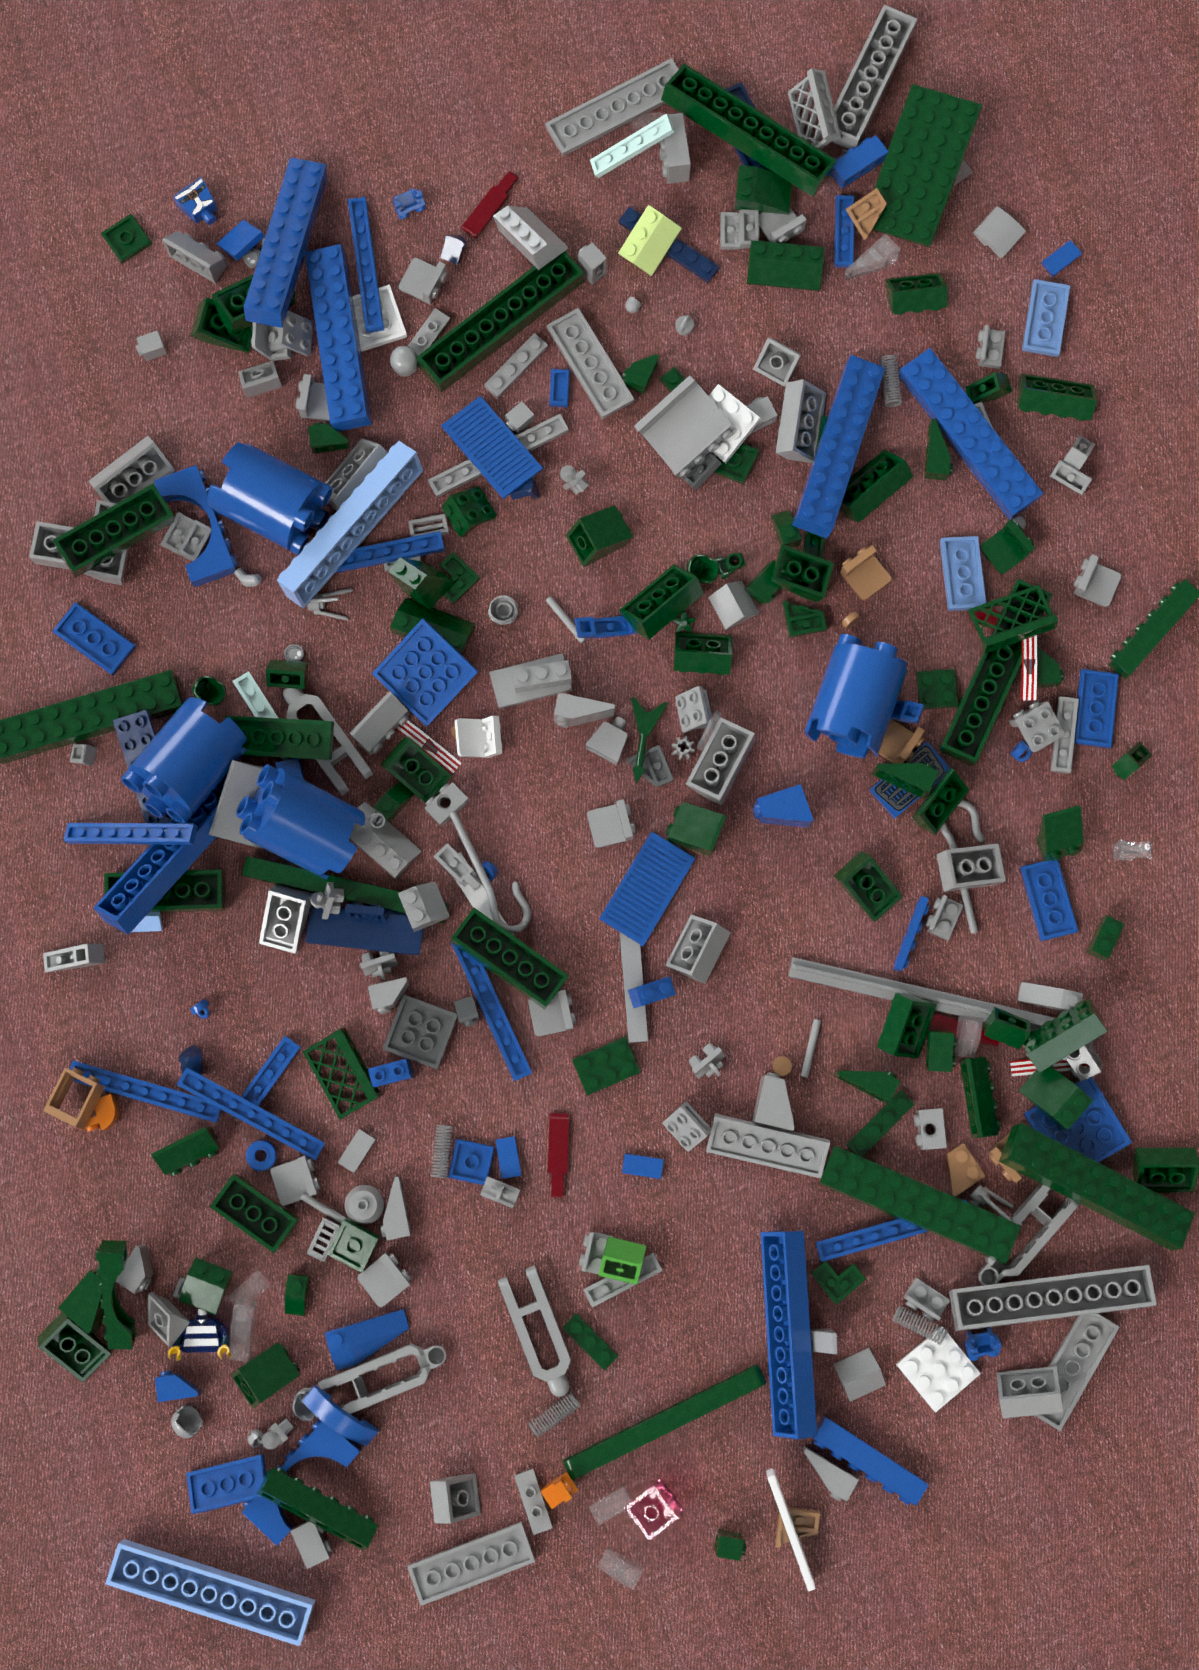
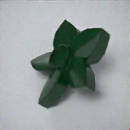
M683 611L681 617L677 616L673 619L677 624L676 631L679 632L685 629L691 632L690 624L696 619L693 617L687 618V613Z

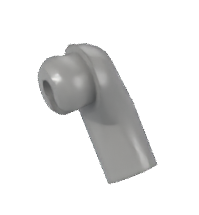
M238 568L234 572L236 577L246 587H255L262 582V577L259 574L247 575L242 568Z

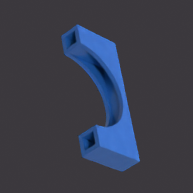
M197 465L154 480L156 488L165 502L186 501L202 508L210 518L211 537L208 546L196 560L185 565L194 587L233 574L236 571L235 566L238 565L235 555L230 554L229 549L232 548L228 537L224 538L222 533L225 531L222 521L217 519L216 515L219 512L208 506L207 499L210 488L205 487L204 481H207L203 470L199 471Z
M318 1419L312 1426L314 1431L310 1436L306 1433L298 1442L301 1446L296 1451L292 1449L285 1457L287 1462L282 1467L280 1465L277 1467L287 1473L289 1468L298 1461L315 1456L334 1459L347 1467L362 1449L355 1442L340 1435ZM260 1498L243 1504L245 1509L241 1513L276 1546L292 1530L293 1526L286 1518L282 1507L270 1500Z

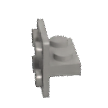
M697 686L675 697L683 733L693 729L711 728L714 726L707 690H703L702 686Z
M687 1101L662 1122L666 1129L688 1152L705 1139L711 1131L708 1124Z

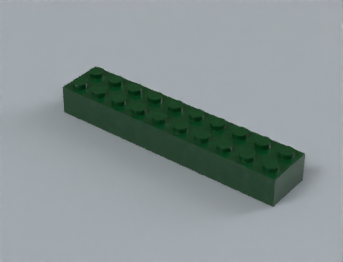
M685 63L665 84L661 101L683 113V115L810 196L814 197L831 176L837 162L836 159Z
M566 251L539 270L533 266L416 357L418 366L442 393L584 282V272Z
M1017 578L1008 595L1034 587V585ZM1041 589L1047 603H1049L1052 594ZM1037 592L1029 594L1027 599L1038 602L1039 596ZM1013 599L1009 605L1020 609L1022 601ZM1025 603L1022 610L1032 614L1035 606ZM1004 607L1002 608L1000 615L1003 614V611L1005 609ZM1037 608L1034 615L1042 618L1045 610ZM1007 609L1004 616L1015 620L1017 612ZM1022 614L1017 619L1018 622L1023 624L1028 623L1030 620L1029 617ZM999 618L997 619V621H996V623H995L994 626H997V624H998V622H999V620H1000ZM1002 620L999 628L1008 630L1011 629L1012 624ZM1022 641L985 654L984 651L982 652L939 746V752L970 766L977 762L1022 663Z
M168 670L1 719L0 764L114 732L116 729L113 720L143 710L149 711L151 720L174 714L184 703L176 674L172 670Z
M1023 1123L1012 1126L999 1159L1000 1163L1170 1251L1183 1248L1195 1215L1193 1211Z
M834 1146L819 1182V1185L1002 1264L1007 1263L1021 1227L1017 1223L837 1146Z

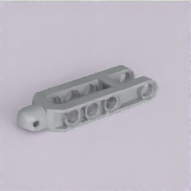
M284 688L283 697L289 705L287 719H299L297 717L298 710L305 705H311L316 709L323 721L334 722L333 735L341 746L332 752V760H316L342 796L350 790L333 767L339 761L349 756L365 780L373 775L368 765L318 696L304 694L301 689Z
M1040 1183L1010 1218L1012 1222L1022 1225L1021 1222L1031 1213L1043 1224L1042 1228L1010 1265H1003L985 1256L986 1264L978 1273L979 1282L982 1285L997 1284L1003 1276H1019L1080 1203L1067 1198L1054 1214L1049 1217L1038 1206L1046 1198L1047 1192L1051 1188Z
M534 1265L525 1270L537 1301L519 1308L508 1278L499 1279L498 1284L533 1376L546 1381L553 1395L562 1397L568 1393L570 1387L566 1371L571 1358ZM537 1310H541L560 1359L558 1366L549 1370L541 1368L536 1350L532 1345L529 1332L522 1316Z
M411 1343L318 1382V1386L325 1391L352 1380L358 1398L339 1406L351 1414L424 1384L430 1370L443 1364L447 1354L445 1349L439 1345L423 1349ZM409 1355L417 1357L421 1368L418 1374L368 1394L361 1375L378 1370L380 1367L392 1362L395 1363Z

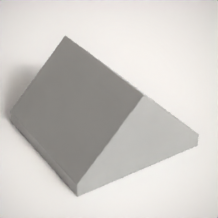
M768 337L753 370L785 387L799 365L801 354Z
M273 360L238 371L241 385L247 398L282 387Z
M742 581L727 583L708 597L725 630L759 614Z
M153 1292L148 1293L147 1324L170 1347L190 1322L168 1299Z
M869 1348L833 1364L849 1402L886 1385L881 1369Z

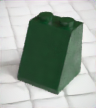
M614 505L579 518L566 537L583 567H586L626 546L633 538L630 528L626 525L621 512Z
M402 557L388 571L405 594L429 610L434 607L454 582L451 578L426 562Z
M682 802L681 806H676L673 816L676 817L674 823H669L666 834H668L667 840L710 857L726 816Z
M97 1268L89 1270L58 1307L87 1334L98 1331L104 1314V1309H101L102 1293H99L101 1279L97 1277Z
M279 1342L231 1374V1377L252 1409L300 1376L297 1364L294 1361L291 1362L287 1356V1349L283 1344L280 1345Z

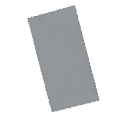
M563 653L489 672L499 709L572 691L571 684L515 693L513 669L565 661Z

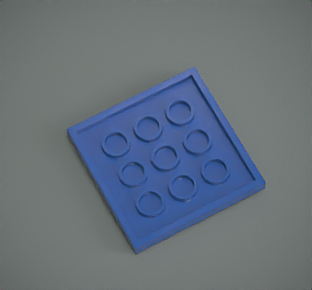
M423 618L372 674L424 725L428 726L479 671Z
M1093 1077L1074 1083L1094 1101L1069 1130H1062L1036 1106L1023 1113L1031 1128L1098 1163L1132 1143Z

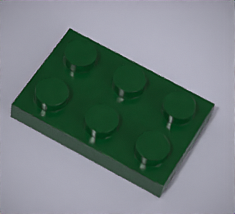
M626 1037L572 1059L587 1096L641 1073Z

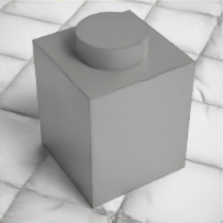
M158 331L136 338L139 344L136 345L139 356L143 355L146 361L167 354Z
M522 401L505 415V425L511 432L515 431L517 435L535 421L534 414Z

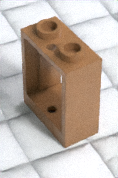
M75 1067L72 1070L64 1068L43 1111L84 1130L105 1086L99 1083L100 1079L89 1075L88 1078L83 1076L84 1071ZM74 1078L93 1086L78 1117L59 1109Z

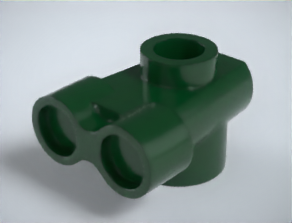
M742 552L714 559L719 564V574L722 580L730 577L729 574L746 566ZM734 560L739 561V564L737 566L732 565V562Z

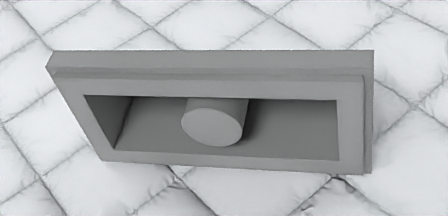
M1061 460L1050 475L1053 479L1083 495L1092 478Z

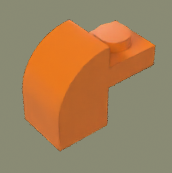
M115 1094L99 1098L94 1108L97 1116L89 1118L84 1130L91 1132L99 1129L98 1125H100L101 1131H106L115 1125L119 1117V1106Z
M568 1473L560 1475L540 1489L541 1494L551 1509L563 1501L565 1503L572 1499V1495L578 1491Z

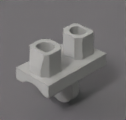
M569 465L564 466L560 470V477L567 483L563 484L562 487L565 490L570 488L576 495L579 492L581 493L589 486V483L583 478L586 473L583 470L576 472L575 468Z
M327 882L324 894L317 892L311 896V904L315 908H323L324 910L322 919H328L329 914H339L340 902L344 900V889H336L333 882Z
M379 951L381 957L375 959L372 953L362 954V963L360 965L365 976L371 974L373 978L380 976L383 981L386 980L385 974L392 972V967L398 966L394 953Z
M709 1043L703 1048V1052L707 1055L706 1058L701 1060L695 1055L689 1060L693 1068L692 1071L698 1079L704 1074L708 1078L713 1074L717 1077L721 1075L718 1069L723 1066L721 1060L725 1055L719 1047L716 1048Z
M487 1176L480 1195L513 1208L520 1189Z
M287 1419L279 1425L274 1423L268 1429L269 1432L265 1433L262 1438L263 1446L269 1450L275 1449L279 1444H283L288 1439L286 1434L294 1427Z

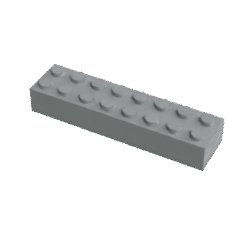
M887 5L883 6L835 104L834 110L841 139L837 142H831L847 149L858 147L914 31L917 18Z

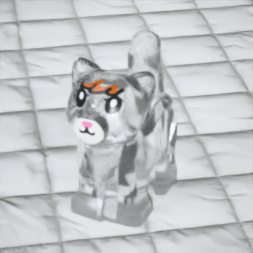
M1120 839L1118 843L1113 845V859L1134 860L1139 857L1152 859V842L1142 841L1138 843Z

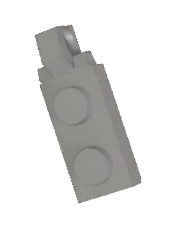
M448 843L433 856L464 887L468 884L474 891L480 887V884L474 879L477 874Z

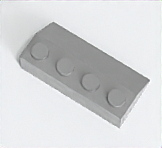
M506 206L493 216L499 232L538 270L568 249L567 245L528 208Z
M804 379L786 383L776 454L788 460L813 463L816 454L820 418L824 414L827 393Z
M146 436L88 482L103 501L117 504L151 484L155 485L154 480L172 474L175 469L157 445Z
M361 438L326 481L327 485L333 487L332 496L327 504L338 511L341 504L352 495L354 489L361 485L366 475L375 469L377 463L388 452L380 444Z
M97 500L94 516L116 504ZM130 547L83 574L103 582L122 585Z
M720 718L686 785L704 798L722 806L756 741L755 733Z
M364 802L357 808L365 814V825L361 826L354 823L349 839L392 877L398 880L422 851L386 819L385 824L381 828L372 827L369 818L376 811ZM378 815V816L373 820L374 823H375L376 820L380 817V815Z

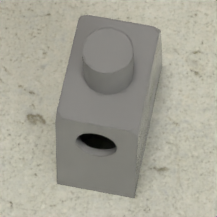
M618 716L612 725L604 721L586 743V749L618 765L628 734L622 731L626 721Z

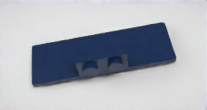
M148 710L113 720L128 767L156 736ZM142 792L136 793L146 823L172 822L173 818L168 813L163 819L152 815L144 806L148 797Z
M352 902V904H346L345 909H340L339 914H329L328 919H322L323 908L311 907L305 940L308 944L420 955L424 928L414 932L408 917L405 915L387 914L385 908L378 904L364 906L362 903Z

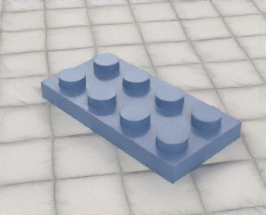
M1033 280L1022 351L1054 357L1059 356L1070 285Z
M978 536L941 538L940 549L948 611L968 610L985 604L986 597Z

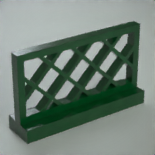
M1040 585L968 609V614L982 642L984 654L1054 630L1058 623L1056 615H1053ZM1037 592L1039 596L1038 602L1027 599L1028 595ZM1017 599L1022 601L1020 609L1009 605L1011 600ZM1025 603L1035 606L1032 614L1022 610ZM999 605L1004 607L1003 614L1000 615L993 612V606ZM1037 608L1046 611L1047 616L1041 618L1034 614ZM1007 609L1017 612L1015 620L1004 616ZM981 611L986 613L987 616L982 621L977 619L974 613ZM1020 614L1030 618L1029 622L1025 624L1018 622L1017 619ZM989 615L1000 619L997 626L987 623ZM1004 620L1011 623V629L1004 630L999 628L1001 621ZM984 626L995 630L993 635L985 637L982 632Z
M346 1028L338 1029L330 1036L302 1051L339 1120L382 1097L379 1088L372 1087L369 1070ZM333 1038L338 1044L336 1052L327 1050L328 1041ZM315 1049L322 1051L319 1062L312 1059L311 1051ZM325 1052L335 1055L333 1065L323 1063ZM338 1056L345 1057L347 1061L345 1069L336 1067ZM322 1066L331 1068L329 1079L322 1077L320 1074ZM335 1069L344 1072L342 1082L332 1080ZM348 1073L355 1075V1086L345 1084ZM331 1083L341 1085L338 1096L331 1094L329 1090ZM344 1086L354 1089L351 1099L341 1097ZM357 1090L363 1091L367 1100L362 1103L354 1101ZM340 1100L350 1102L348 1111L343 1114L339 1108Z

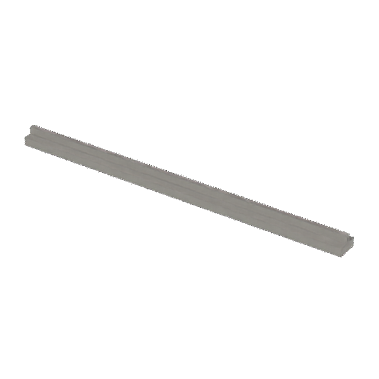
M794 957L791 959L788 977L891 1001L895 993L908 994L937 1004L935 1011L985 1022L996 1007L1029 1020L1031 1031H1036L1045 1022L1056 1019Z

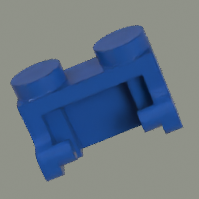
M411 188L409 191L393 196V207L399 219L408 217L409 212L413 210L420 212L426 209L422 192L419 189Z
M990 1327L985 1328L986 1332L972 1335L971 1331H966L967 1340L965 1348L969 1360L975 1361L980 1356L985 1355L996 1357L1000 1353V1340L997 1334L992 1333Z

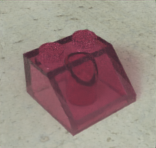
M661 1477L624 1507L648 1541L674 1523L685 1512V1509Z

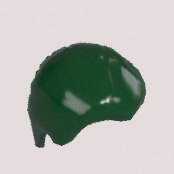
M704 554L694 555L687 563V572L696 576L700 584L714 582L720 572L717 560L711 559Z
M201 676L193 684L192 692L195 698L206 701L207 706H216L226 696V687L214 677Z

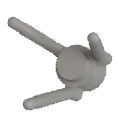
M349 588L316 594L307 604L308 610L314 611V615H325L347 620L346 616L322 611L321 609L325 608V602L339 600L338 597L330 596L349 593L353 589Z
M979 1185L970 1194L972 1198L971 1203L974 1206L981 1208L979 1204L983 1206L987 1203L1003 1218L1011 1221V1218L989 1200L990 1196L1010 1208L1014 1206L991 1192L986 1186L982 1187Z

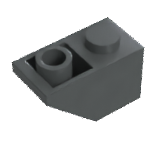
M473 996L454 1002L461 1025L470 1027L478 1024L477 1020H480V1016Z

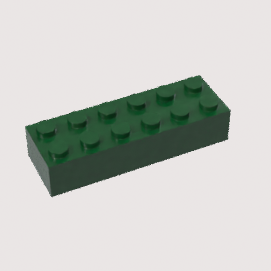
M151 484L53 539V543L76 578L175 522L174 515L155 485Z
M221 869L187 870L150 912L225 911V872ZM104 873V895L124 873Z
M474 907L450 940L455 946L544 1010L569 976Z

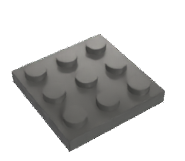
M403 994L383 1050L438 1070L458 1015Z

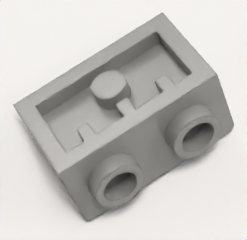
M985 325L983 330L979 331L978 342H980V348H977L976 351L978 366L1000 369L1005 331L991 330L989 325Z
M942 895L941 898L937 897L933 906L935 912L933 916L930 915L928 917L926 926H928L927 932L948 941L963 905L947 898L948 896Z
M590 1231L589 1235L585 1234L583 1246L586 1247L585 1255L581 1254L578 1265L582 1266L581 1271L599 1274L608 1237L613 1238V1236Z
M916 1277L903 1296L907 1300L906 1305L915 1311L917 1308L924 1311L923 1316L930 1319V1321L934 1319L940 1321V1316L950 1301Z

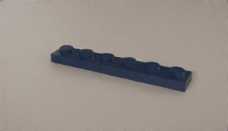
M629 206L619 219V224L632 232L642 214ZM677 238L666 253V256L707 283L711 281L719 270L718 265Z

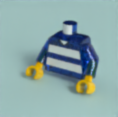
M197 1308V1318L188 1319L190 1323L168 1351L169 1359H171L172 1354H177V1361L181 1359L180 1350H182V1353L217 1352L221 1360L223 1353L227 1352L228 1358H231L232 1354L229 1350L230 1333L223 1322L219 1321V1318H209L208 1312Z

